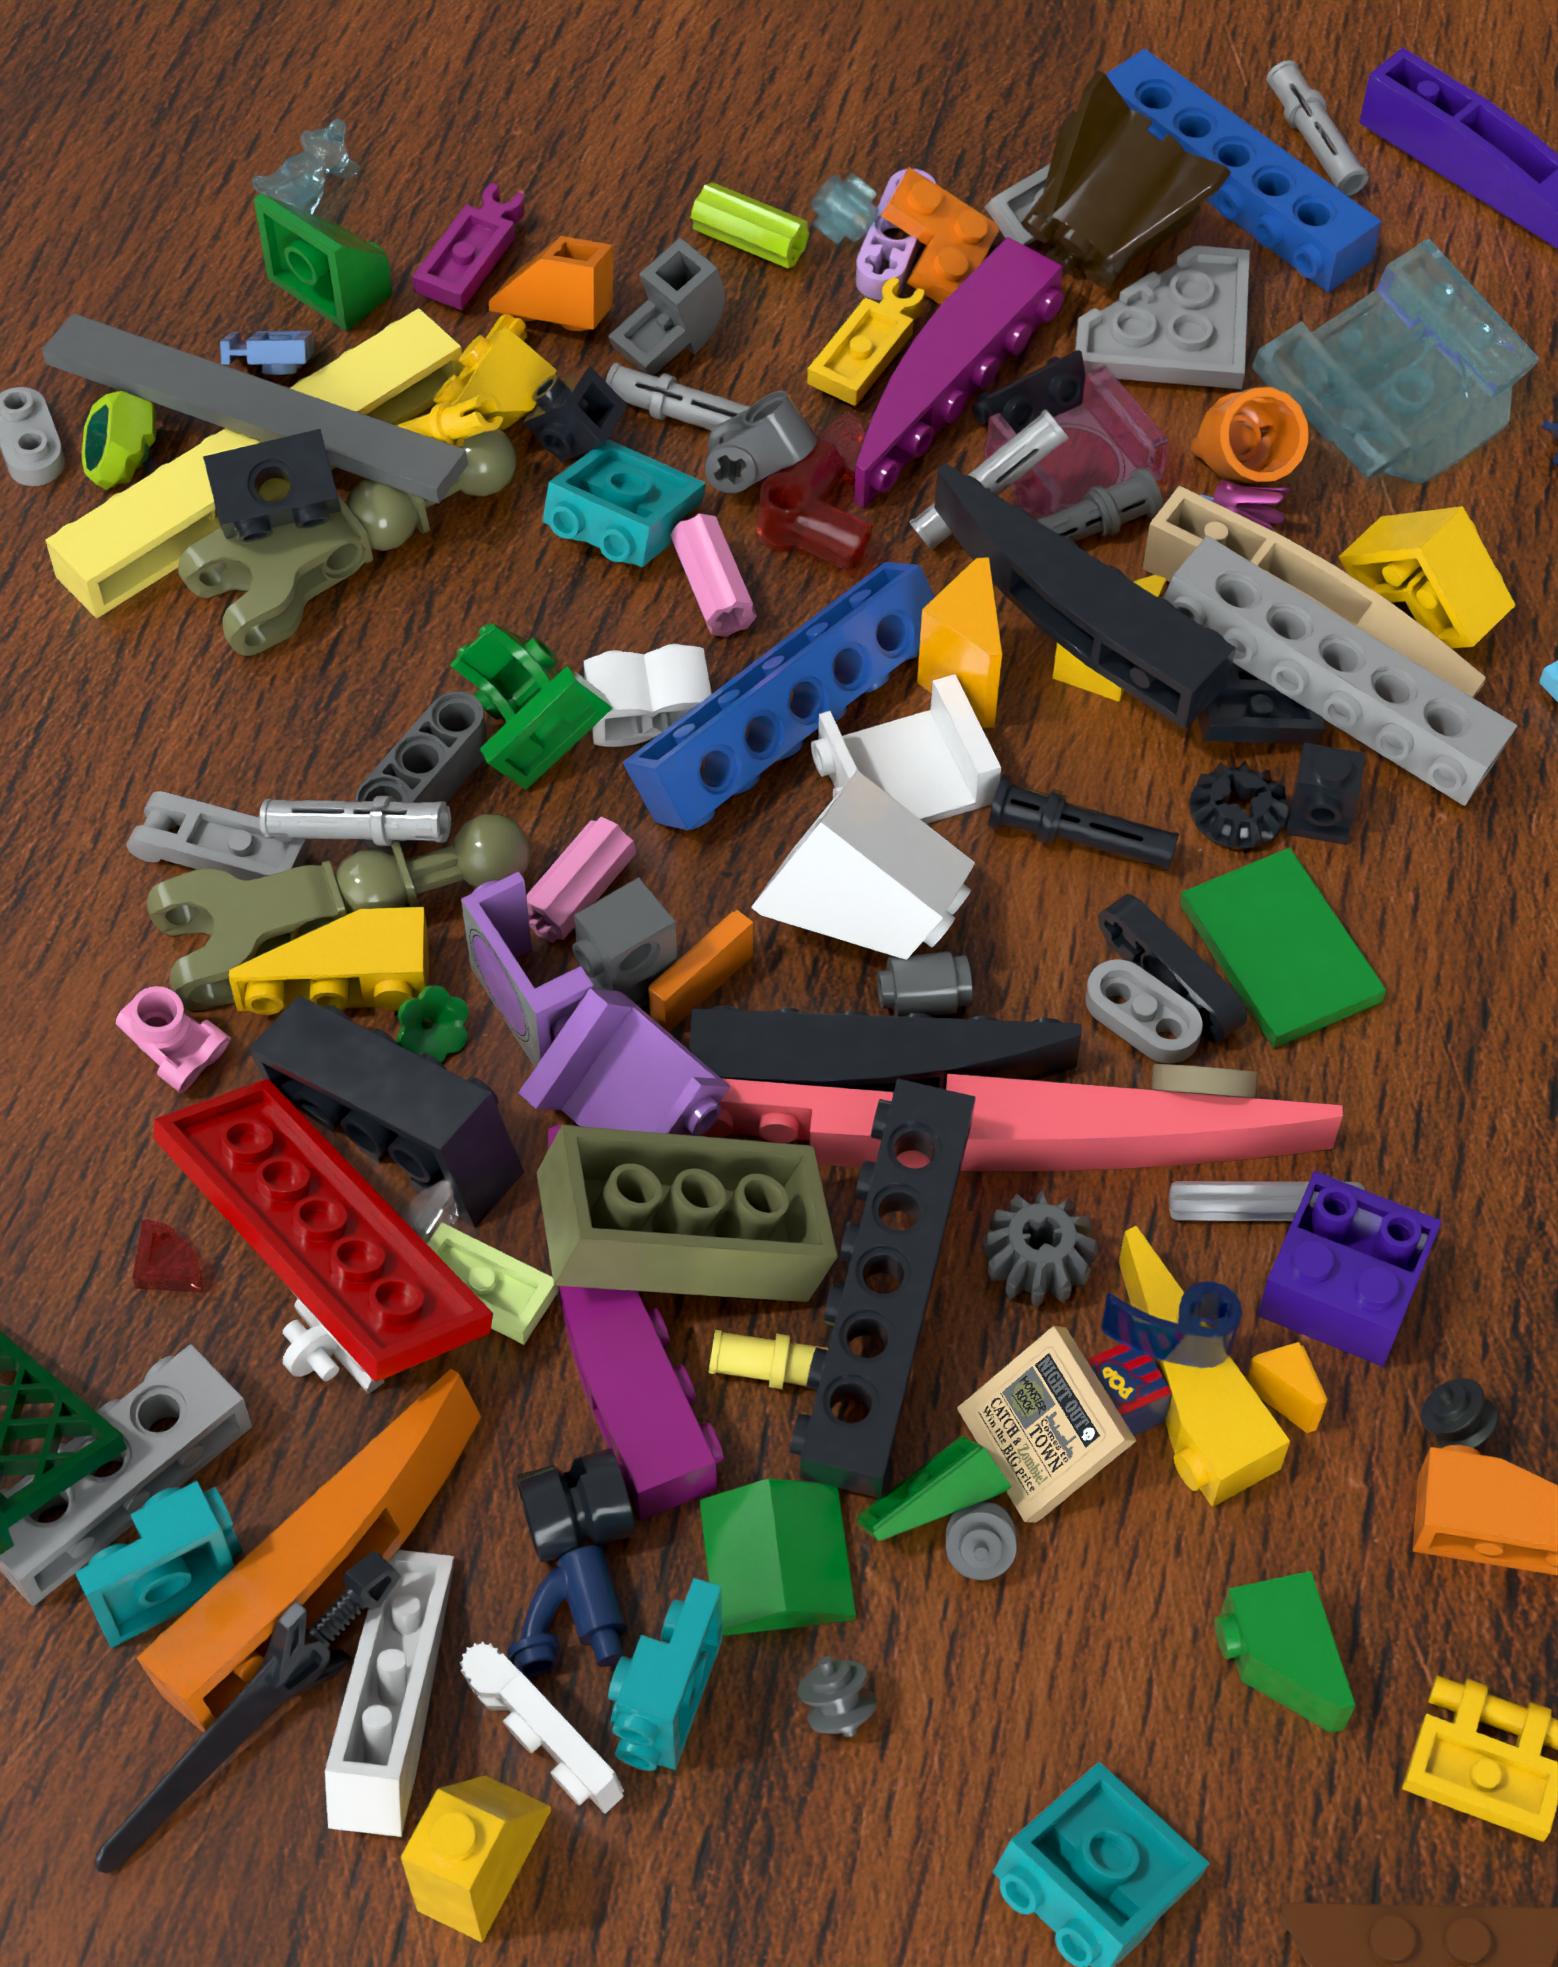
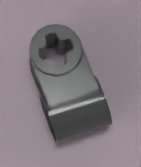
M783 390L775 391L758 400L747 410L725 422L719 423L712 429L708 437L709 454L705 460V475L708 482L715 489L724 493H737L772 473L790 467L804 459L814 449L818 439L787 392Z

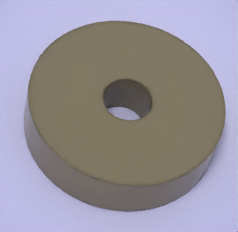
M1153 1064L1151 1090L1256 1098L1258 1072L1199 1066Z

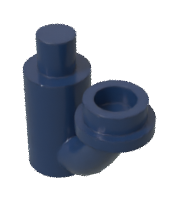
M586 1546L566 1553L558 1560V1567L550 1571L539 1584L530 1602L520 1634V1640L512 1644L506 1651L507 1658L525 1677L545 1673L558 1665L557 1652L560 1650V1643L556 1635L547 1632L558 1606L565 1600H568L579 1642L582 1645L592 1646L599 1667L615 1665L622 1656L625 1657L619 1637L627 1631L628 1627L603 1547Z

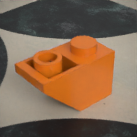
M565 236L558 237L502 285L489 300V311L509 314L514 318H521L524 322L542 320L558 323L563 328L571 331L594 330L613 307V245Z

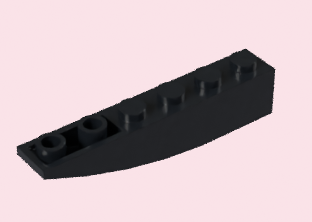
M944 463L937 469L934 508L964 550L973 560L989 557L992 582L1044 633L1086 666L1183 729H1186L1228 685L1236 647L1227 642L1217 631L1203 627L1178 611L1168 600L1156 597L1129 580L1119 569L1107 566L1079 548L1072 539L1058 535L1033 519L1023 508L1011 505L984 488L976 478L962 474L947 463Z
M721 1005L710 1009L692 1008L689 1051L722 1079L894 1092L898 1078L946 1090L948 1074L1035 1081L1074 1069L1077 1066L1082 1025L1063 1023L1052 1018H1041L1032 1022L1000 1021L994 1017L982 1015L973 1016L968 1019L934 1018L924 1013H911L903 1017L873 1016L855 1010L844 1011L839 1014L805 1013L795 1008H782L770 1012L745 1011L733 1006Z

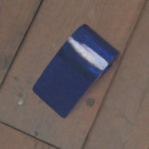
M1213 1281L1199 1282L1189 1287L1182 1295L1174 1323L1149 1315L1123 1302L1113 1294L1107 1293L1101 1319V1330L1115 1341L1145 1355L1170 1363L1209 1368L1223 1363L1231 1354L1242 1316L1241 1302L1236 1294L1223 1284ZM1207 1322L1213 1326L1212 1328L1201 1326L1200 1323Z

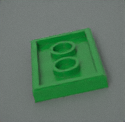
M1290 847L1181 892L1179 902L1181 908L1273 1049L1383 1002L1386 994L1385 987Z

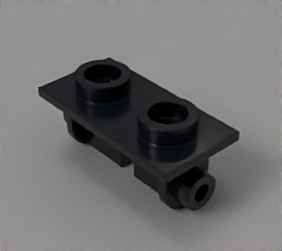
M1077 350L1061 359L1052 357L1047 360L1045 366L1020 378L1018 381L992 393L984 392L978 396V402L972 405V413L979 424L989 423L992 425L996 447L1000 448L1039 417L1045 409L1056 419L1090 401L1082 351Z

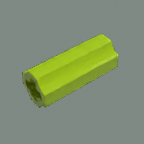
M713 182L704 185L702 192L694 202L690 217L693 220L694 230L786 268L796 265L800 255L805 251L810 234L807 228L808 221Z

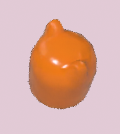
M1273 387L1250 388L1243 392L1231 393L1219 398L1206 412L1197 437L1191 441L1190 450L1194 456L1201 458L1220 478L1235 484L1272 482L1290 474L1302 461L1308 445V422L1301 406L1288 393Z

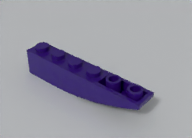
M1403 47L1369 74L1359 121L1360 124L1558 249V154L1489 100Z

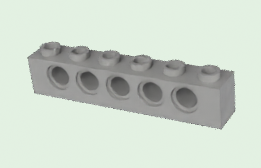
M1208 535L1175 572L1163 597L1172 603L1178 611L1203 627L1217 631L1227 642L1235 646L1233 663L1260 680L1267 682L1307 709L1314 711L1326 721L1464 806L1489 773L1518 726Z

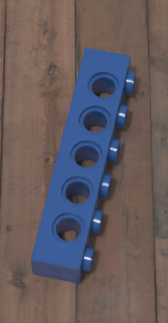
M1145 48L1106 74L1129 108L1153 121L1147 131L1155 135L1161 142L1168 133L1186 152L1227 166L1231 172L1230 176L1218 192L1205 201L1217 209L1223 217L1232 220L1256 238L1262 246L1269 248L1295 267L1301 275L1311 279L1329 293L1373 261L1381 220Z
M884 562L627 758L623 764L654 822L684 830H691L704 825L714 817L715 808L732 795L740 794L752 788L759 781V774L775 761L788 758L798 752L803 747V740L819 728V714L831 711L834 720H839L846 713V706L862 693L873 691L885 684L890 677L889 672L903 661L919 656L922 609L935 598L921 566ZM835 658H836V665H835V669H834V671H833V664H834V660H835ZM793 691V698L790 704V694ZM749 724V734L747 739H745V731ZM705 757V768L701 775L700 766Z

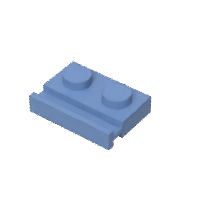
M233 331L220 341L221 365L231 364L239 356H247V364H262L263 374L297 373V368H301V364H306L314 354V331H257L248 340H241V332Z

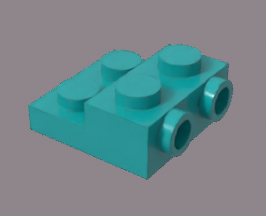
M607 439L604 445L591 450L549 481L542 522L550 525L553 532L563 539L585 541L600 548L603 555L611 561L643 567L671 544L672 538L670 534L674 529V525L702 503L706 483Z
M196 1481L184 1488L172 1487L158 1492L148 1499L142 1509L130 1514L140 1536L139 1540L129 1545L116 1544L107 1547L94 1555L87 1566L75 1571L110 1648L190 1609L235 1567L232 1558L242 1554L243 1550L232 1528L234 1526L232 1519L216 1487L202 1492Z
M693 1578L685 1602L674 1599L670 1605L661 1634V1641L663 1642L641 1635L633 1659L624 1656L620 1658L612 1677L608 1699L616 1701L611 1724H614L612 1731L620 1737L615 1756L622 1762L648 1771L655 1770L657 1765L676 1770L723 1640L721 1586Z
M1098 1762L1010 1840L992 1873L1000 1879L1002 1896L1010 1907L1021 1914L1036 1913L1056 1933V1945L1068 1962L1077 1967H1088L1089 1965L1091 1967H1115L1149 1934L1156 1921L1201 1878L1210 1863L1105 1766Z

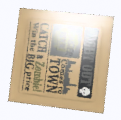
M1053 1326L957 1407L977 1443L985 1447L1010 1483L1011 1488L1006 1492L1024 1522H1038L1137 1441L1066 1327Z

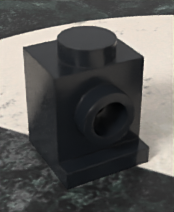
M1309 743L1303 744L1293 786L1286 835L1347 845L1351 823L1360 794L1365 753Z

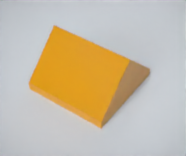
M989 557L976 558L922 609L917 684L932 693L934 680L956 674L981 727L994 728L1002 649Z

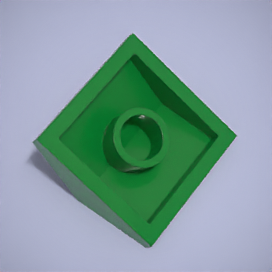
M768 1478L700 1499L709 1583L721 1586L723 1636L856 1621L837 1487L816 1482Z

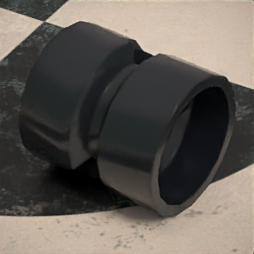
M612 1448L574 1458L570 1470L564 1473L553 1464L516 1475L523 1511L539 1563L562 1557L566 1553L578 1549L581 1541L589 1538L595 1545L600 1546L636 1535L626 1487Z

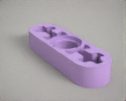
M907 169L895 173L889 179L857 257L856 286L863 295L871 299L882 300V287L892 277L899 279V294L902 292L922 242L911 235L905 239L893 240L882 234L888 229L899 228L883 218L881 214ZM913 169L936 184L930 174L922 170ZM882 258L890 261L889 269H885L883 274H878L882 265Z

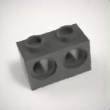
M638 877L574 915L576 943L572 945V950L579 967L583 968L593 983L594 989L621 991L644 1011L649 1008L648 986L677 961L676 921Z

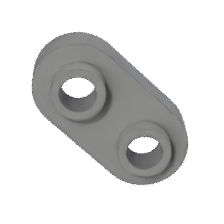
M14 387L0 393V449L10 476L18 483L27 486L44 485L55 480L64 469L65 457L44 397L34 389Z
M1120 959L1109 960L1093 969L1088 978L1085 1002L1089 1012L1096 1020L1157 1062L1178 1063L1186 1060L1196 1051L1202 1031V1019L1193 1004L1133 962ZM1120 996L1127 1002L1115 1004L1108 997ZM1170 1032L1177 1039H1165L1160 1037L1158 1033Z

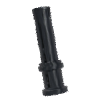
M1002 775L992 804L988 827L998 829L1001 825L1033 833L1037 835L1038 842L1045 844L1048 841L1054 843L1057 837L1110 854L1158 866L1166 871L1169 870L1179 833L1174 831L1173 833L1119 816L1067 802L1068 796L1062 795V791L1053 789L1047 794L1013 784L1012 777Z

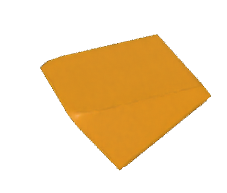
M1297 1342L1254 1356L1251 1360L1246 1380L1259 1398L1304 1432L1316 1431L1328 1399L1304 1346Z

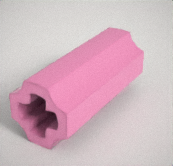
M698 514L692 519L680 521L670 536L710 634L728 637L734 632L747 629L756 619L757 614L716 516Z
M600 817L597 821L591 820L526 895L529 926L537 936L552 943L557 939L564 940L575 927L574 915L594 904L635 856L636 848L634 841L621 830L618 824L603 817Z

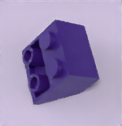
M1314 1171L1268 1277L1257 1316L1384 1367L1442 1221Z

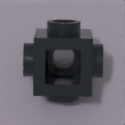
M588 365L560 378L558 375H553L546 379L534 392L532 399L536 402V405L529 412L523 423L533 432L547 451L554 454L561 462H564L583 453L587 454L591 450L604 445L605 441L610 439L612 430L628 405Z

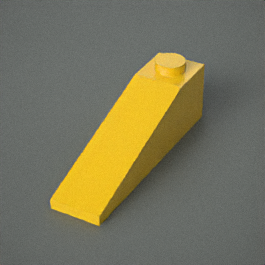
M1134 1226L1128 1229L1124 1234L1119 1265L1140 1337L1172 1392L1165 1423L1175 1453L1174 1463L1184 1483L1193 1491L1200 1489L1213 1508L1281 1470L1290 1440L1138 1227Z

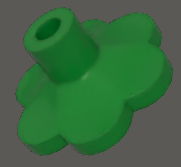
M426 986L418 998L407 999L400 1006L398 1019L402 1027L397 1035V1044L416 1055H419L421 1052L428 1053L442 1063L447 1053L458 1052L466 1044L467 1031L463 1025L469 1013L466 1002L459 997L449 996L446 989L441 986Z

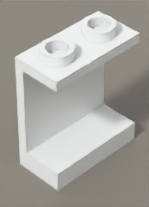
M956 674L933 681L931 710L844 736L841 735L831 711L819 714L818 740L811 742V750L819 774L822 777L829 775L834 784L833 799L855 771L858 770L925 824L993 804L1000 782L1001 766Z

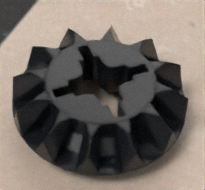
M1246 760L1239 767L1231 768L1220 762L1212 773H1201L1196 786L1191 792L1189 803L1192 820L1200 832L1220 845L1238 849L1258 847L1274 839L1283 829L1289 806L1286 803L1285 786L1276 785L1272 781L1269 769L1261 773L1251 770ZM1231 791L1234 794L1237 793L1242 800L1252 799L1248 812L1249 817L1246 811H1242L1238 804L1228 805Z

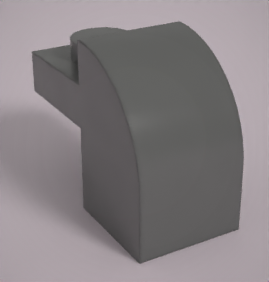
M681 237L639 274L648 300L608 336L614 350L640 372L652 376L659 372L685 347L695 355L713 334L725 306V288L718 268Z

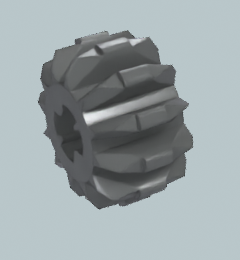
M1043 1189L1037 1195L1035 1204L1030 1205L1021 1196L1016 1194L1010 1201L1009 1212L996 1209L990 1220V1230L992 1232H988L984 1236L982 1252L986 1258L990 1259L987 1273L991 1281L1007 1280L1005 1293L1008 1295L1009 1300L1018 1296L1022 1291L1030 1292V1299L1035 1308L1043 1303L1045 1293L1049 1292L1064 1304L1065 1300L1070 1297L1071 1286L1083 1288L1089 1281L1091 1273L1089 1265L1096 1261L1098 1245L1096 1240L1090 1238L1092 1223L1089 1216L1072 1217L1074 1204H1072L1070 1197L1057 1206L1050 1205L1048 1195Z

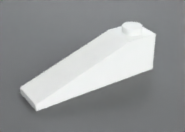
M397 1550L388 1563L394 1567L401 1577L381 1607L372 1610L368 1609L325 1769L328 1828L401 1837L416 1778L454 1570V1556Z

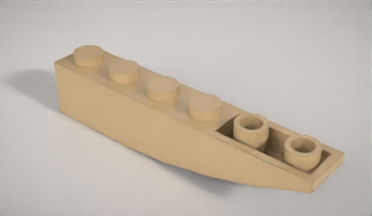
M1178 486L1149 525L1143 569L1154 575L1167 578L1166 581L1171 582L1175 572L1208 535L1472 698L1476 697L1484 685L1486 679L1484 675L1437 636L1378 593L1335 565L1284 536L1192 491Z

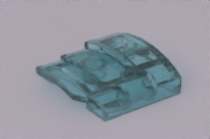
M1428 238L1389 263L1375 291L1313 332L1301 321L1261 347L1257 352L1252 368L1269 387L1288 393L1301 406L1305 417L1326 441H1333L1366 479L1386 473L1423 484L1469 455L1507 426L1510 417L1512 386L1537 364L1539 357Z

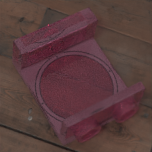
M1104 365L1086 373L1082 405L1054 417V420L1069 439L1061 443L1010 486L1015 491L1020 506L1030 515L1034 514L1037 519H1040L1083 501L1084 495L1094 486L1100 485L1103 488H1107L1130 478L1132 470L1139 467L1146 468L1152 474L1155 481L1162 479L1169 440ZM999 413L989 417L987 444L984 446L986 459L1017 435Z

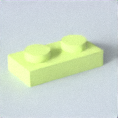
M441 1222L427 1245L493 1312L491 1329L525 1345L558 1293V1286H554L553 1277Z

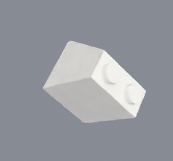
M856 770L790 851L751 908L762 916L907 960L922 942H925L932 948L949 929L955 920L953 914L971 892V889L963 883L975 862Z

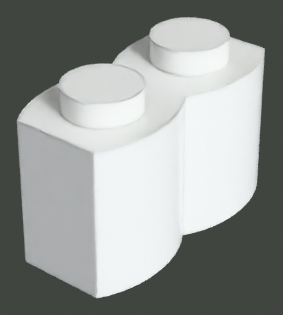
M669 644L644 655L612 650L584 661V679L603 692L613 707L591 729L595 745L606 747L629 746L655 738L712 694L704 649L701 647Z

